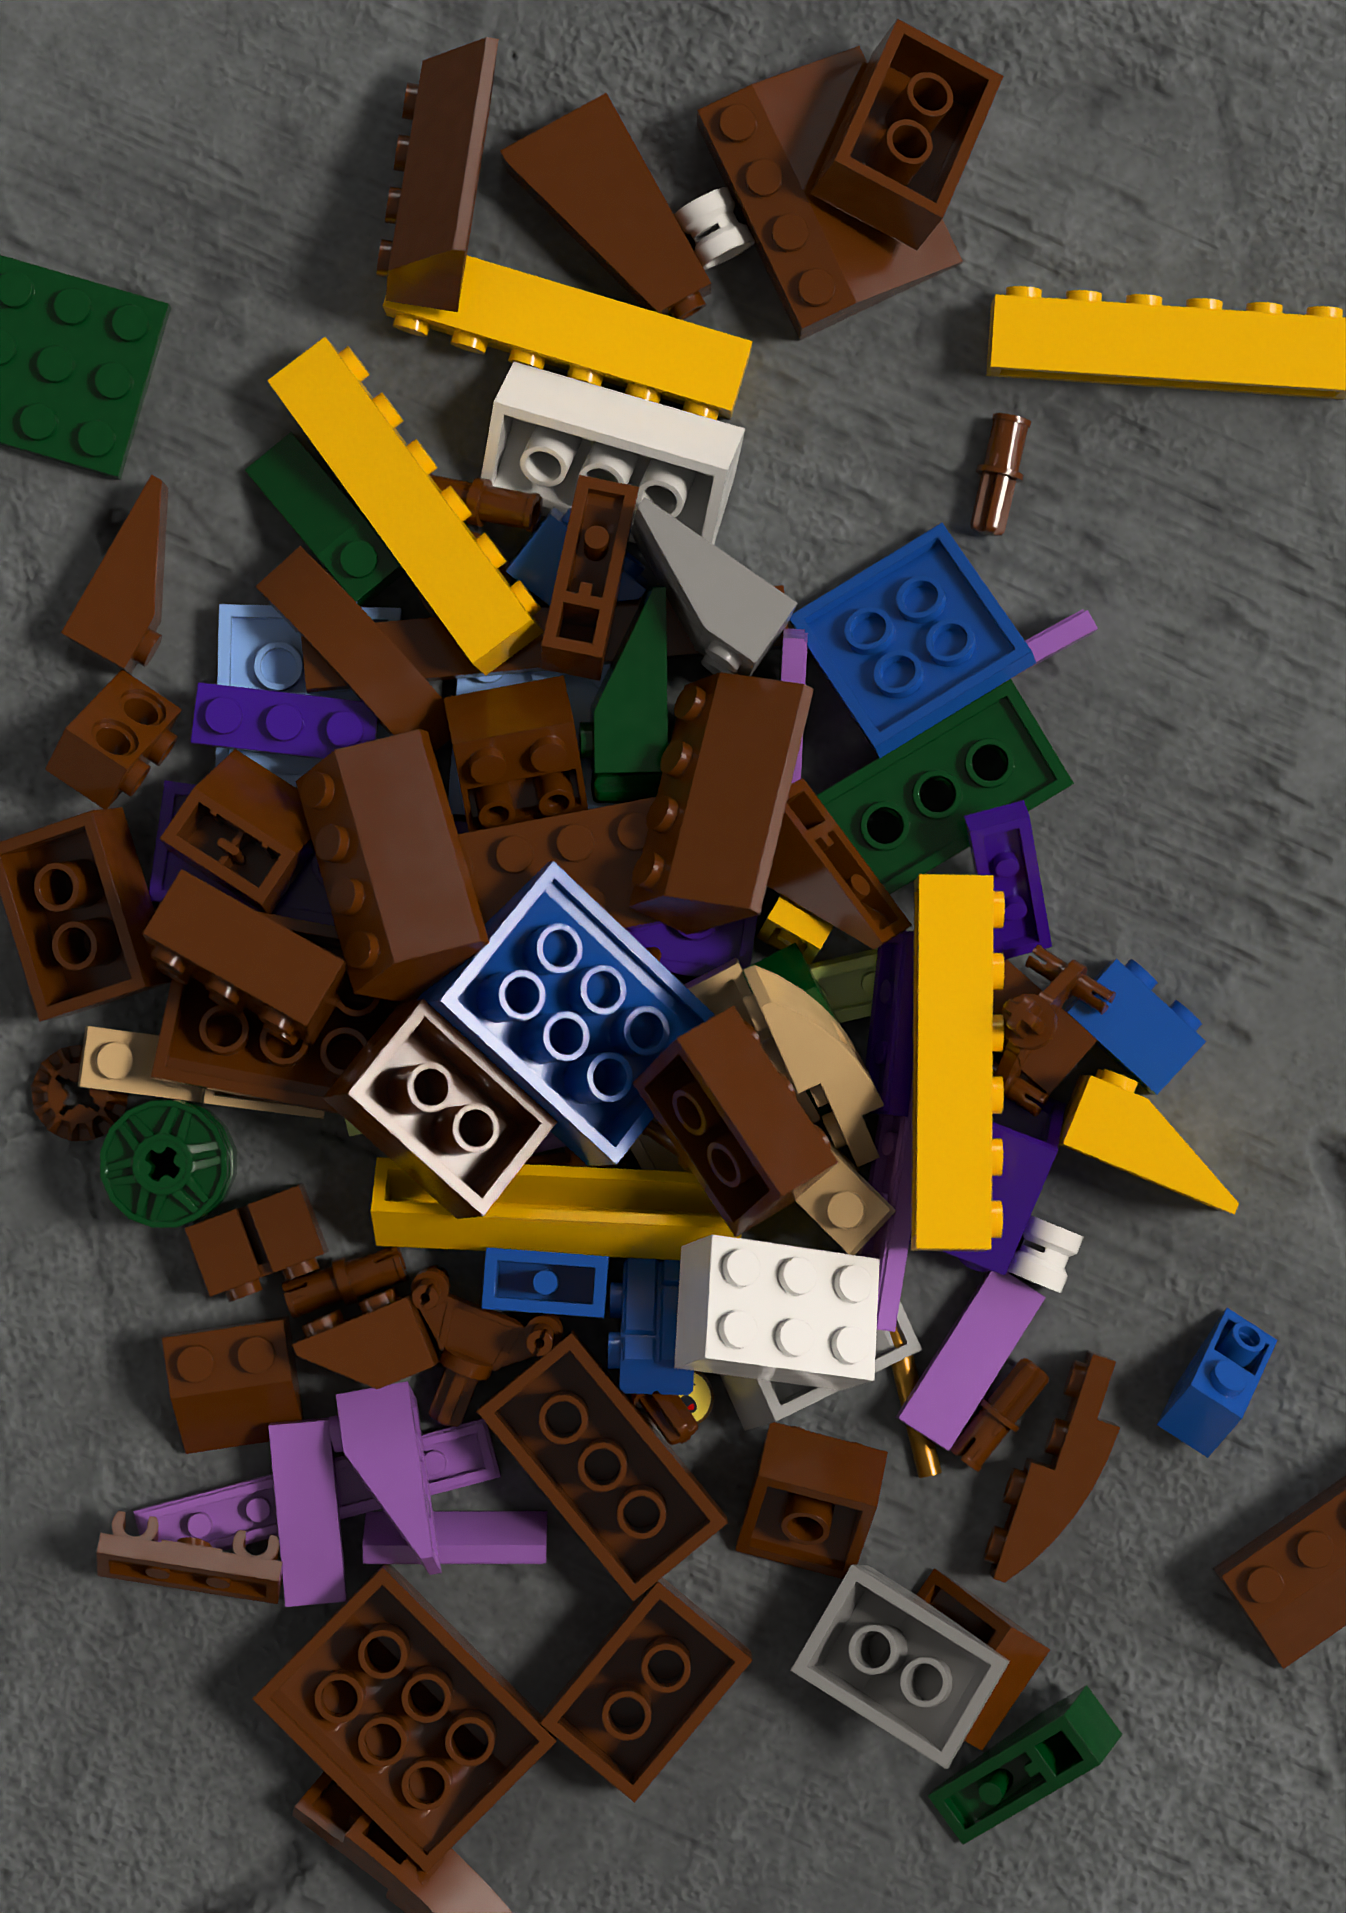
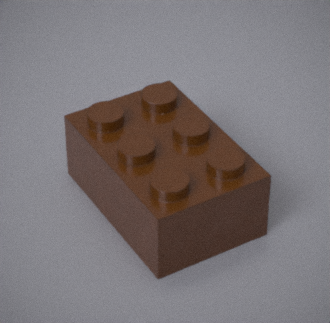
M897 19L869 59L810 194L917 251L946 213L1004 76Z
M123 807L91 810L0 842V895L39 1022L77 1014L171 983L172 978L155 967L157 961L150 957L152 951L143 935L155 911Z
M183 869L180 870L143 932L152 951L150 957L157 961L155 967L184 985H187L193 977L205 984L204 987L211 992L208 997L215 1003L237 1015H241L245 1008L258 1014V1018L264 1022L262 1026L264 1030L292 1046L295 1045L298 1038L313 1046L350 983L345 961Z
M424 999L397 1005L323 1097L325 1101L456 1219L484 1216L557 1123L549 1113Z
M734 1005L676 1038L633 1082V1085L735 1238L790 1205L838 1163V1160L831 1151V1145L826 1134L821 1128L814 1125L796 1099V1093L791 1082L785 1075L777 1071L762 1049L758 1033L750 1023L742 1019Z
M662 1577L637 1598L542 1713L540 1724L635 1803L753 1661L751 1650Z

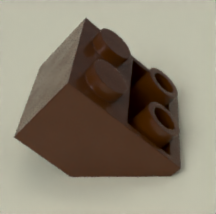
M564 675L443 698L469 832L588 810L575 723Z
M236 749L193 788L160 837V840L169 852L260 911L272 914L314 851L298 789Z
M396 1286L363 1299V1301L358 1303L362 1313L344 1320L339 1309L307 1322L301 1326L305 1336L292 1344L298 1357L377 1390L434 1367L440 1357L425 1318L420 1309L416 1308L412 1302V1293L410 1292L400 1297Z

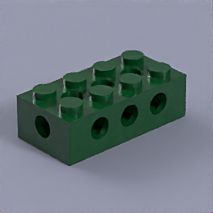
M1010 679L816 796L887 892L892 894L914 881L919 874L929 872L970 847L965 815L1024 800L1029 812L1069 788L1074 782ZM986 749L998 754L1003 763V772L999 779L986 781L976 775L972 767V758L975 752ZM935 780L944 783L948 787L952 798L948 810L932 812L923 806L919 795L923 783ZM880 811L888 812L898 820L900 833L896 841L882 844L871 838L867 830V821L873 813Z

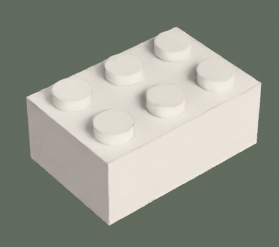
M713 1234L681 1246L674 1368L835 1390H844L874 1381L880 1259Z

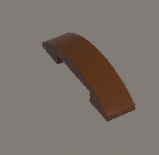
M301 546L255 586L294 631L302 635L377 717L380 725L391 736L418 729L428 731L434 754L451 739L445 704L441 696L367 613Z

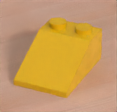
M1098 1069L1095 1077L1092 1075L1079 1076L1064 1112L1059 1145L1216 1210L1235 1215L1239 1202L1150 1100L1134 1093L1138 1084L1137 1081L1107 1069Z

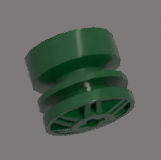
M154 1100L127 1110L109 1129L100 1151V1178L110 1201L127 1218L151 1228L179 1227L210 1215L228 1197L237 1175V1148L228 1127L210 1109L187 1100ZM172 1148L177 1152L173 1162L180 1168L178 1175L167 1174L160 1179L155 1175L159 1165L152 1159L154 1152L166 1153Z

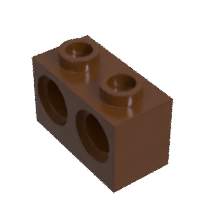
M121 669L65 728L45 770L104 810H107L122 792L131 797L138 790L151 769V766L148 765L150 762L160 766L167 758L178 740V736L171 732L182 709Z

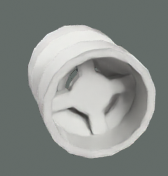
M727 187L706 193L686 204L675 213V218L683 232L692 236L696 244L694 252L704 270L734 258L755 243L747 225L739 223L733 213L735 201Z
M1031 1215L1023 1232V1243L1020 1250L1015 1252L1007 1271L1061 1293L1068 1277L1065 1271L1066 1263L1070 1256L1078 1253L1084 1237Z

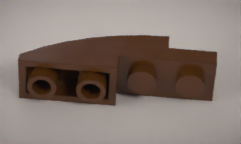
M1087 1350L1084 1362L1073 1361L1063 1391L1064 1395L1070 1396L1072 1399L1065 1420L1054 1419L1045 1445L1044 1452L1053 1455L1050 1465L1026 1458L1023 1470L1012 1469L1002 1500L1003 1503L1009 1504L1011 1507L1004 1528L994 1525L983 1560L992 1563L989 1573L993 1579L1005 1583L1030 1565L1055 1541L1075 1517L1095 1486L1120 1430V1427L1114 1422L1098 1417L1116 1361Z
M325 1771L294 1806L292 1816L388 1889L386 1898L405 1913H512L491 1887L452 1848L426 1873Z

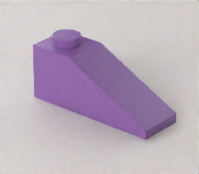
M408 1381L390 1384L378 1390L368 1388L336 1394L338 1415L329 1416V1428L334 1451L344 1452L355 1473L428 1574L442 1573L417 1399Z

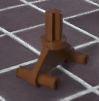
M1040 944L1033 949L1032 953L1047 964H1043L1029 955L1025 967L1051 981V984L1038 996L1035 994H1022L1006 1001L1002 1015L1004 1019V1035L1009 1041L1000 1063L998 1064L993 1061V1076L1003 1077L1004 1099L1007 1097V1099L1022 1107L1034 1117H1037L1043 1109L1030 1101L1028 1097H1032L1045 1106L1049 1099V1094H1045L1022 1078H1019L1023 1065L1033 1050L1046 1046L1054 1038L1057 1030V1013L1066 999L1073 995L1103 1015L1109 1006L1094 995L1097 994L1111 1004L1116 996L1115 991L1109 990L1087 976L1086 966L1075 959L1066 963L1044 949Z
M432 1265L418 1272L411 1285L412 1302L416 1308L420 1309L436 1338L438 1347L442 1350L439 1361L445 1366L429 1408V1416L443 1425L458 1427L463 1423L479 1380L490 1379L492 1371H497L501 1367L535 1356L546 1355L552 1347L561 1341L563 1327L558 1314L537 1313L526 1324L491 1309H481V1305L450 1294L448 1272L443 1267L441 1270L437 1269L439 1265Z

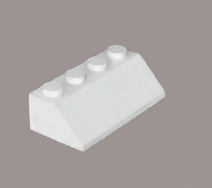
M514 361L494 400L481 478L491 480L494 487L531 494L539 493L543 500L541 516L545 517L553 506L563 514L569 508L572 509L579 475L638 486L639 492L634 518L638 505L645 497L714 545L735 477L745 428ZM630 533L629 541L636 543L633 536Z

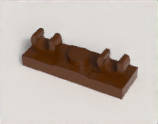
M118 1511L113 1518L112 1534L100 1533L96 1552L97 1573L100 1577L278 1604L283 1561H278L279 1540L277 1536L270 1535L268 1548L261 1555H251L245 1550L246 1531L238 1530L234 1536L232 1553L222 1552V1549L213 1548L210 1543L192 1537L180 1538L176 1542L168 1540L157 1542L159 1538L157 1517L149 1516L147 1529L142 1535L130 1536L124 1531L126 1527V1512Z

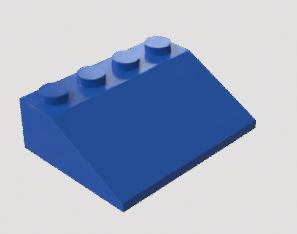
M549 861L485 924L490 943L423 992L417 1000L424 999L549 1113L557 1121L551 1132L587 1166L617 1165L654 1118L653 1113L633 1085V1082L676 1038L716 1015L554 861Z

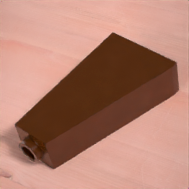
M607 93L500 150L502 163L508 174L645 309L684 320L706 306L703 298L711 294L712 283Z

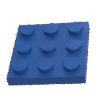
M940 523L799 609L790 618L793 629H805V633H808L807 650L879 758L1036 663L1032 650L943 523Z

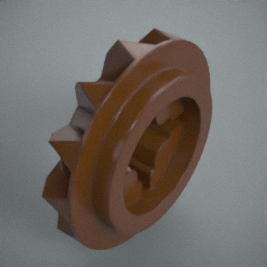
M83 1045L60 1048L41 1062L31 1084L33 1111L49 1132L69 1141H89L107 1134L109 1129L125 1113L129 1093L90 1088L89 1094L95 1099L94 1103L100 1107L99 1111L92 1106L87 1107L84 1104H78L73 1109H69L65 1114L62 1112L67 1106L65 1102L70 1094L64 1088L65 1084L58 1079L62 1076L65 1080L70 1079L78 1083Z

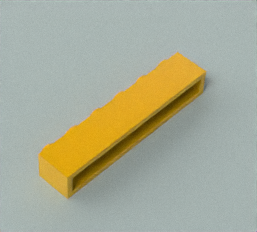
M468 255L458 312L385 300L383 303L386 316L395 318L393 327L401 331L427 337L429 329L452 335L450 343L466 351L485 354L487 346L510 353L508 361L512 364L515 361L539 369H543L545 364L568 370L567 377L601 386L602 382L605 381L626 388L625 394L656 403L660 402V398L684 405L683 411L717 420L718 416L731 419L753 342Z
M1011 286L1006 288L1005 295L995 294L991 303L986 376L1345 400L1346 317H1343V309L1330 306L1308 307L1306 315L1282 313L1283 306L1281 304L1270 302L1246 304V311L1222 309V301L1209 298L1187 299L1186 307L1162 305V297L1149 294L1127 295L1126 303L1102 301V293L1096 291L1071 290L1066 292V299L1042 297V290L1039 288Z
M324 337L267 381L466 656L486 676L544 632L533 617L534 614L541 610V607L520 580L511 586L498 569L507 562L485 532L478 538H475L464 521L472 513L451 485L443 491L439 489L429 475L438 467L420 442L415 439L407 445L398 433L396 427L404 422V420L383 392L375 398L371 396L361 382L370 374L352 349L347 346L339 352Z
M919 874L914 881L911 1251L985 1252L991 1250L992 1238L1002 1237L1003 1207L1002 1201H992V1176H1002L1003 1141L1002 1139L992 1138V1114H1002L1004 1099L1003 1077L993 1076V1052H1002L1004 1043L1003 1015H993V990H1003L1004 955L1003 953H993V928H1003L1005 900L1003 891H994V875Z
M377 1157L371 1204L376 1246L486 1251V1247L622 1258L681 1260V1246L712 1234L735 1238L693 1173L524 1164L484 1216L456 1219L390 1158Z

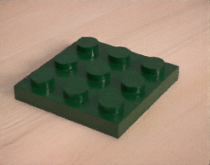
M0 255V445L121 480L171 306L168 303Z

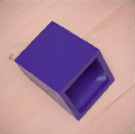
M1007 1097L1003 1100L1002 1114H992V1138L1002 1139L1003 1141L1002 1176H992V1201H1002L1003 1207L1002 1237L992 1238L991 1250L985 1252H942L958 1257L965 1266L980 1272L992 1270L1006 1275L1057 1155L1066 1103L1049 1097L1044 1106L1032 1097H1028L1030 1101L1043 1109L1037 1117H1034L1031 1113L1007 1099Z

